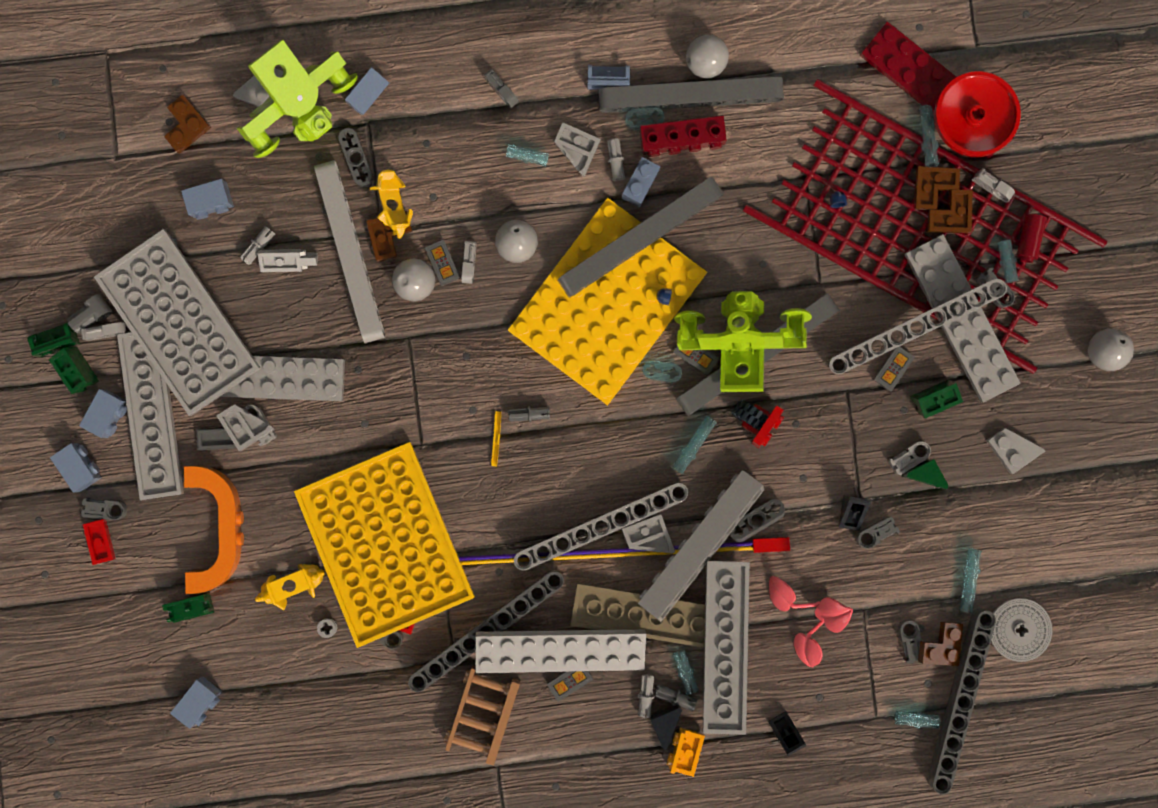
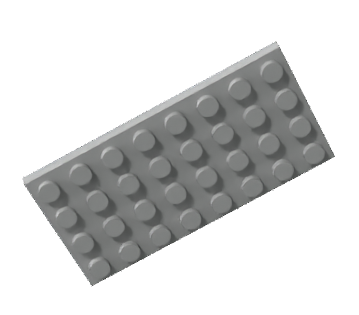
M165 229L94 276L189 416L194 415L261 369Z

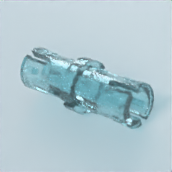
M508 144L506 157L524 161L526 164L530 162L546 167L549 153L531 150V147L523 148Z
M1011 240L997 242L1001 258L999 263L1003 268L1005 284L1019 281L1015 264L1017 259L1014 258Z
M680 650V656L678 652L672 655L679 670L678 676L682 678L686 694L689 695L692 694V689L696 693L699 691L693 675L694 669L690 667L686 656V651Z
M896 711L895 724L914 726L917 729H920V727L939 729L940 716L921 714L920 711H915V713Z

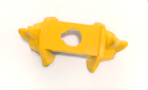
M384 170L378 174L377 185L370 187V190H378L383 211L377 218L385 226H390L393 234L397 235V238L400 239L404 234L405 228L410 225L413 211L408 209L406 215L402 204L399 188H404L406 185L396 175L395 171ZM392 199L396 201L398 207L392 211L386 204L387 200Z
M299 564L298 569L300 570L274 580L276 576L271 575L261 586V593L255 597V601H265L267 604H274L284 610L287 605L286 598L307 590L311 597L314 598V589L323 581L325 572L316 565ZM286 580H293L296 584V588L293 591L283 590L282 586Z

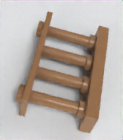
M473 665L471 671H466L463 680L467 684L452 730H447L444 743H447L445 750L449 751L452 743L482 752L484 756H487L486 764L494 766L521 680L513 678L511 684H503L476 675V666ZM475 683L503 692V695L507 696L505 704L500 703L499 705L469 695L471 684ZM465 703L496 712L500 716L498 724L494 723L492 725L462 715ZM461 723L491 733L490 735L494 736L492 744L487 743L485 745L455 735L458 724Z

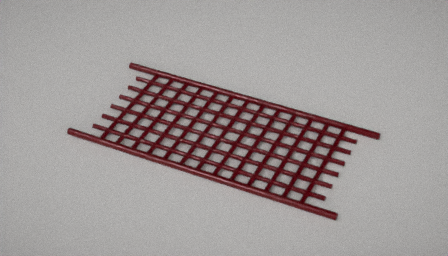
M817 79L813 85L814 87L846 104L843 113L839 116L826 108L822 111L823 114L836 120L837 123L831 134L816 126L813 127L812 131L826 138L827 141L821 152L806 144L803 145L802 149L816 156L817 159L810 170L796 162L793 163L792 167L807 175L801 187L799 188L786 180L782 182V185L797 193L791 205L789 206L773 198L772 203L787 211L781 223L747 204L743 212L924 313L932 308L928 301L924 304L912 297L920 284L914 275L904 270L908 263L906 257L903 258L899 267L885 259L892 247L906 254L916 248L920 239L926 242L933 240L924 234L928 226V212L914 209L915 196L910 203L897 195L904 183L915 188V181L907 178L914 165L930 167L918 160L924 148L937 155L931 167H937L943 158L954 164V168H961L972 174L973 177L980 169ZM851 108L865 115L859 126L845 119ZM869 118L883 125L877 137L864 130ZM842 124L855 131L849 144L835 137ZM887 128L901 135L895 147L882 140ZM860 134L873 141L867 154L854 148ZM906 138L919 145L913 157L899 150ZM832 142L845 149L839 162L825 155ZM878 144L891 151L885 165L872 158ZM850 152L863 159L857 172L843 165ZM896 155L910 162L903 175L889 168ZM822 160L835 167L829 180L815 173ZM868 162L881 169L875 183L862 176ZM840 170L854 177L847 190L833 183ZM886 172L899 179L893 193L879 186ZM812 178L825 185L819 198L805 191ZM971 179L967 187L959 183V190H972L975 182ZM858 180L871 187L865 200L851 193ZM830 188L845 193L847 200L849 198L861 205L855 218L841 211L843 207L832 208L823 201ZM1014 189V195L1009 202H1006L1004 207L990 200L993 196L991 193L988 192L986 197L973 191V197L981 201L982 204L976 215L972 214V232L977 223L989 229L990 232L984 243L970 236L971 233H954L961 237L962 240L956 251L952 250L956 260L958 259L970 266L965 275L967 281L970 280L975 269L981 273L987 270L978 265L985 251L998 258L992 270L995 275L1003 261L1016 268L1010 282L996 275L1011 290L1025 297L1018 310L1011 306L1003 308L1015 315L1009 327L1006 328L995 321L1001 310L997 306L990 318L987 317L991 326L1005 333L1000 341L1002 348L1010 336L1026 345L1029 340L1015 333L1013 329L1020 318L1034 326L1038 325V321L1027 316L1023 311L1030 300L1044 308L1048 307V303L1037 298L1033 293L1040 282L1054 290L1058 289L1059 286L1044 278L1043 275L1050 264L1064 272L1068 271L1069 268L1053 259L1060 246L1074 254L1078 253L1079 250L1063 241L1068 230L1074 231L1102 248L1106 246L1108 240ZM876 190L889 197L883 211L869 204ZM941 190L938 195L937 209L941 203L949 207V200L944 198L947 193L945 190ZM802 196L815 203L808 216L795 209ZM1014 199L1028 206L1022 218L1009 211ZM894 201L908 208L901 221L887 214ZM987 205L1000 212L994 225L980 218ZM820 206L833 213L827 226L813 219ZM866 208L879 215L873 229L859 222ZM1032 209L1047 217L1045 229L1051 219L1064 226L1058 238L1044 229L1043 237L1055 244L1048 256L1042 252L1039 253V258L1045 262L1038 274L1026 268L1025 262H1020L1019 264L1006 257L1013 243L1019 246L1020 240L1017 239V236L1023 227L1025 214H1030ZM912 211L926 218L919 231L906 224ZM792 214L805 221L799 233L785 226ZM1005 215L1018 222L1012 236L999 229ZM838 216L851 223L845 236L831 230ZM884 219L898 226L891 239L877 232ZM810 224L823 231L817 243L804 236ZM856 226L869 233L863 246L849 240ZM902 229L916 236L909 249L895 242ZM945 232L941 233V235H944V237H946V235L948 234ZM995 233L1008 240L1002 254L989 247ZM828 234L841 241L835 253L822 247ZM874 236L887 243L881 257L867 250ZM967 241L981 248L974 261L960 254ZM846 244L859 251L854 263L840 257ZM864 254L877 261L872 273L858 267ZM882 265L896 272L889 284L876 277ZM1021 272L1035 279L1028 292L1015 285ZM900 275L914 282L908 294L894 287ZM969 283L971 289L976 287ZM1005 293V295L1002 296L999 301L1003 304H1006L1005 301L1008 297V294ZM978 294V297H977L978 302H980V296H979V294ZM933 312V313L930 315V317H932V318H934V319H936V320L938 321V319H937L935 313ZM1003 348L1009 361L1032 374L1036 372L1037 366Z

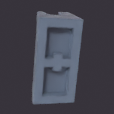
M588 65V90L630 86V66L603 67Z
M371 67L347 96L345 102L360 115H364L390 83Z

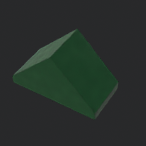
M927 459L902 474L904 478L938 488L948 489L949 486L934 459Z

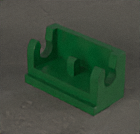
M68 322L27 337L31 354L36 357H43L60 351L63 348L80 344L77 333L69 326Z
M77 347L63 348L48 359L71 394L86 391L87 386L99 382Z
M951 380L943 381L910 396L912 402L916 403L918 407L916 409L917 413L922 415L924 419L963 402L957 383Z
M210 592L162 605L163 611H168L169 618L166 619L168 623H176L215 613Z

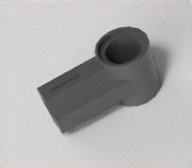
M100 294L90 297L84 303V307L67 318L69 326L77 334L81 333V329H87L95 322H100L112 314L113 311Z

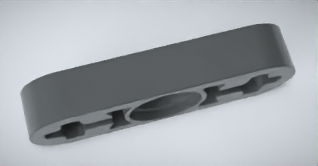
M345 128L339 133V142L353 180L360 187H368L373 182V175L361 142L353 129ZM347 134L354 136L351 139L354 148H350L349 143L344 141ZM355 152L360 153L362 156L359 163H352L350 160L351 155ZM360 167H361L363 173H364L365 175H368V176L366 177V181H365V182H362L361 179L358 180V178H360L361 175H360L359 170L356 169V170L354 171V168H360Z
M773 499L745 515L730 533L732 539L737 542L745 541L783 518L785 515L784 504L780 500ZM772 506H775L776 508L780 507L778 514H776L775 512L770 513L772 511ZM763 511H766V513L769 515V520H767L766 515ZM757 515L763 518V523L758 526L751 523L752 518ZM746 521H748V524L752 530L749 531L748 527L745 528ZM737 527L743 529V535L735 534Z

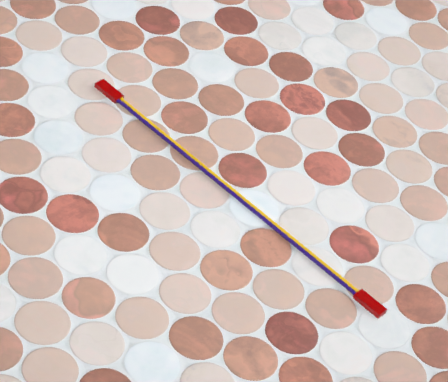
M790 537L752 539L750 542L723 543L716 552L751 550L753 553L790 551ZM680 545L673 546L675 550V553L673 554H677L679 552L678 548ZM629 548L580 550L567 552L551 560L666 555L672 553ZM541 552L537 554L540 558H546L548 557L549 552ZM516 554L459 557L462 565L514 562ZM521 555L518 559V562L530 561L527 555Z

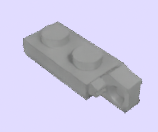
M303 249L258 250L257 252L260 272H302L303 269H308V266H317L319 261L318 253H306V250Z

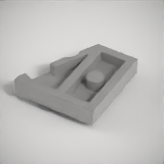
M562 123L554 143L581 176L585 177L601 139Z
M1006 428L1001 429L986 440L1007 471L1012 475L1045 452L1043 448Z
M661 514L622 528L629 549L675 553Z

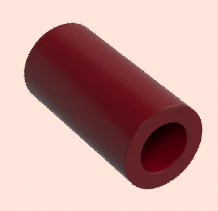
M1025 214L1016 255L1020 258L1021 262L1033 263V260H1038L1047 217L1038 214Z

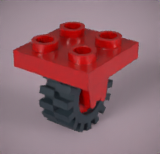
M740 399L731 413L735 418L743 422L741 424L742 427L756 436L752 445L758 449L761 445L764 447L767 445L772 437L770 431L772 428L777 429L784 419V416H782L784 410L778 406L770 413L757 404L752 406Z

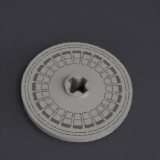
M1014 598L1003 602L994 610L993 614L996 617V624L991 643L999 654L1012 661L1025 662L1039 657L1047 649L1052 638V623L1047 612L1038 603L1029 599ZM1020 625L1025 628L1021 635L1016 632V628H1020Z

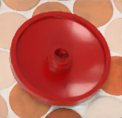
M983 71L968 72L953 79L941 91L934 109L935 126L943 142L955 152L969 157H984L1001 150L1015 136L1021 119L1020 103L1012 87L999 76Z

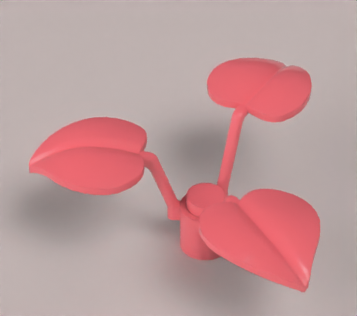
M771 576L769 580V595L772 603L779 610L788 611L790 606L792 608L816 607L815 616L821 621L807 633V636L803 633H798L794 638L796 654L804 664L813 668L822 660V649L818 642L811 638L812 634L823 623L834 633L842 631L849 623L853 609L830 597H825L821 602L818 601L816 603L794 604L796 595L786 582L776 576Z

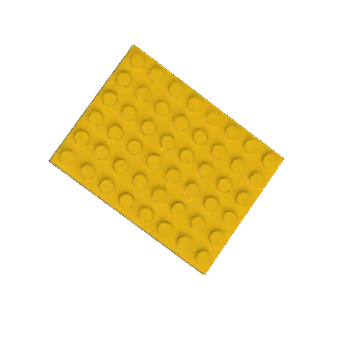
M609 198L605 200L508 329L511 334L607 406L707 274V271L663 238H659L569 298L557 280L641 223ZM662 288L672 289L669 306L663 305L657 300V292Z
M411 442L294 491L357 648L475 598Z

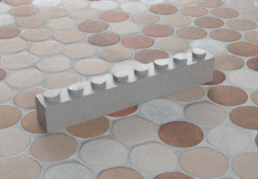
M742 470L740 474L737 473L733 476L727 491L723 490L719 494L716 505L708 508L704 514L705 519L701 524L697 523L693 527L692 535L688 540H683L676 556H671L665 564V570L662 573L659 572L652 580L654 584L650 589H645L640 595L638 604L660 622L666 617L705 567L707 561L712 558L764 491L763 484Z

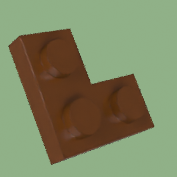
M181 95L167 107L180 124L164 137L178 154L211 129L184 95Z
M918 166L916 168L914 209L937 210L938 190H959L960 169Z
M950 190L949 210L928 211L927 232L971 233L973 190Z
M378 218L367 220L376 261L380 262L396 258L397 253L393 237L397 235L393 234L390 226H385ZM411 223L405 228L404 234L413 232Z
M941 621L938 642L920 641L918 662L922 664L959 666L963 624Z

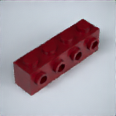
M724 116L640 126L642 154L648 155V157L660 156V153L668 152L669 155L681 153V150L698 152L701 151V148L709 147L710 150L722 148V145H725L727 141Z

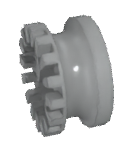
M330 618L323 619L317 626V632L323 638L332 637L338 629L336 621ZM325 622L333 627L329 633L322 629L325 626Z

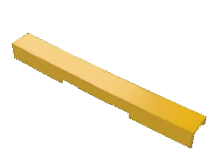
M495 411L491 466L496 467L499 455L501 411Z

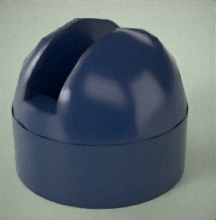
M835 191L831 194L830 206L832 208H840L847 205L845 193Z
M660 289L656 295L658 302L669 306L672 289Z

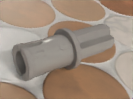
M618 138L608 140L610 156L608 163H611L612 181H621L626 179L623 167L625 159L622 157L620 140Z
M264 226L254 240L251 239L252 243L240 256L241 260L250 265L258 256V250H265L264 247L276 234Z
M650 674L642 675L640 693L638 694L640 698L638 716L645 718V715L647 718L651 717L652 699H654V676Z

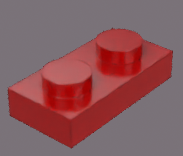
M106 519L82 524L92 565L115 560L116 557Z

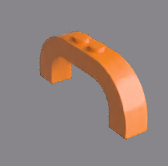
M205 466L184 467V488H204L210 491L216 498L218 503L219 554L215 564L210 569L185 572V594L206 592L225 583L233 575L239 564L241 545L244 544V534L241 532L244 514L241 511L237 489L226 475L216 469Z

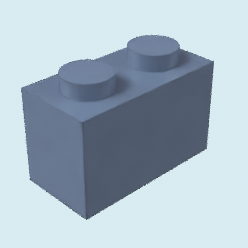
M642 157L622 194V199L640 208L660 171V166Z
M223 179L181 191L188 215L197 220L209 217L208 214L214 212L217 214L229 211L228 208L234 207L228 184Z
M99 389L79 426L100 438H109L115 433L119 418H122L127 411L126 400L108 390Z
M71 443L50 457L73 493L82 492L102 478L99 474V467L90 461L87 456L88 451L79 443Z
M202 676L194 682L170 714L189 729L195 725L200 726L207 717L205 715L209 708L212 710L220 701L218 696L222 691Z

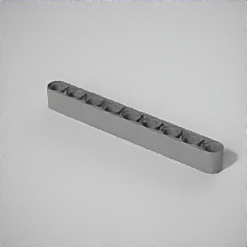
M335 160L315 165L316 177L363 341L368 343L385 338L383 324L337 163Z
M994 279L981 284L833 356L829 361V369L835 374H843L1005 295L1007 286L1001 279ZM993 283L1000 286V292L997 295L990 292V286ZM972 293H977L980 296V302L977 305L970 301ZM953 302H957L961 307L958 314H953L950 311V305ZM933 312H938L941 315V320L937 324L932 323L930 320V315ZM914 321H918L922 326L918 333L911 331L910 326ZM894 331H899L902 334V339L898 343L891 340V334ZM875 340H879L883 344V348L879 352H874L871 348V344ZM856 349H860L863 352V359L860 361H854L852 358V353ZM842 359L844 361V368L839 371L834 370L832 366L834 360Z
M681 483L666 487L520 551L514 557V565L524 571L536 567L683 502L688 496V489ZM673 489H682L684 492L683 498L676 499L672 494ZM661 496L665 501L664 506L656 507L653 504L654 497ZM638 504L645 507L646 511L642 516L634 513V507ZM617 513L625 514L626 522L624 524L615 522L614 517ZM603 521L607 524V530L604 533L596 531L595 525L597 522ZM577 531H587L588 538L585 541L577 540ZM560 538H565L569 542L565 550H560L557 547V541ZM542 546L549 549V555L546 558H540L537 554L538 549ZM521 555H527L530 559L526 567H521L518 564V559Z

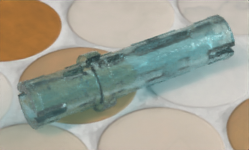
M924 105L919 108L923 137L921 147L925 155V167H937L939 165L937 155L939 145L935 138L932 106Z
M705 416V419L687 446L681 449L682 453L671 467L672 469L683 475L690 462L695 460L696 453L717 424L715 420Z
M968 548L966 566L963 567L965 575L959 611L973 613L977 578L981 572L979 563L982 550Z

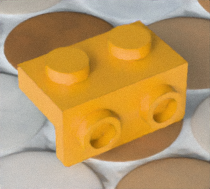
M681 727L679 733L675 732L672 745L675 746L673 754L669 753L667 759L670 773L675 774V772L694 777L705 738L704 734Z

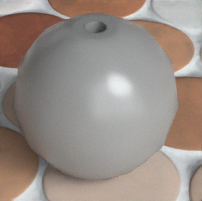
M715 35L696 37L689 44L686 52L688 68L694 75L700 78L718 76L726 68L729 59V51L726 44Z
M522 220L505 222L499 227L495 237V246L499 255L506 261L513 263L529 260L534 255L538 245V237L534 228Z
M411 258L404 260L393 271V288L397 295L405 300L412 302L421 301L429 296L434 289V271L429 264L420 259Z
M1107 328L1101 330L1088 343L1089 359L1099 369L1116 371L1126 367L1133 358V341L1128 334L1119 329Z

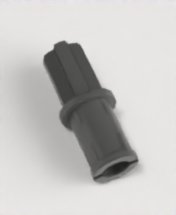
M528 406V408L509 409L508 419L510 422L549 420V406L536 408Z
M658 685L655 690L656 697L671 702L672 706L678 705L691 712L696 707L697 699L680 693V690L675 691L662 685Z

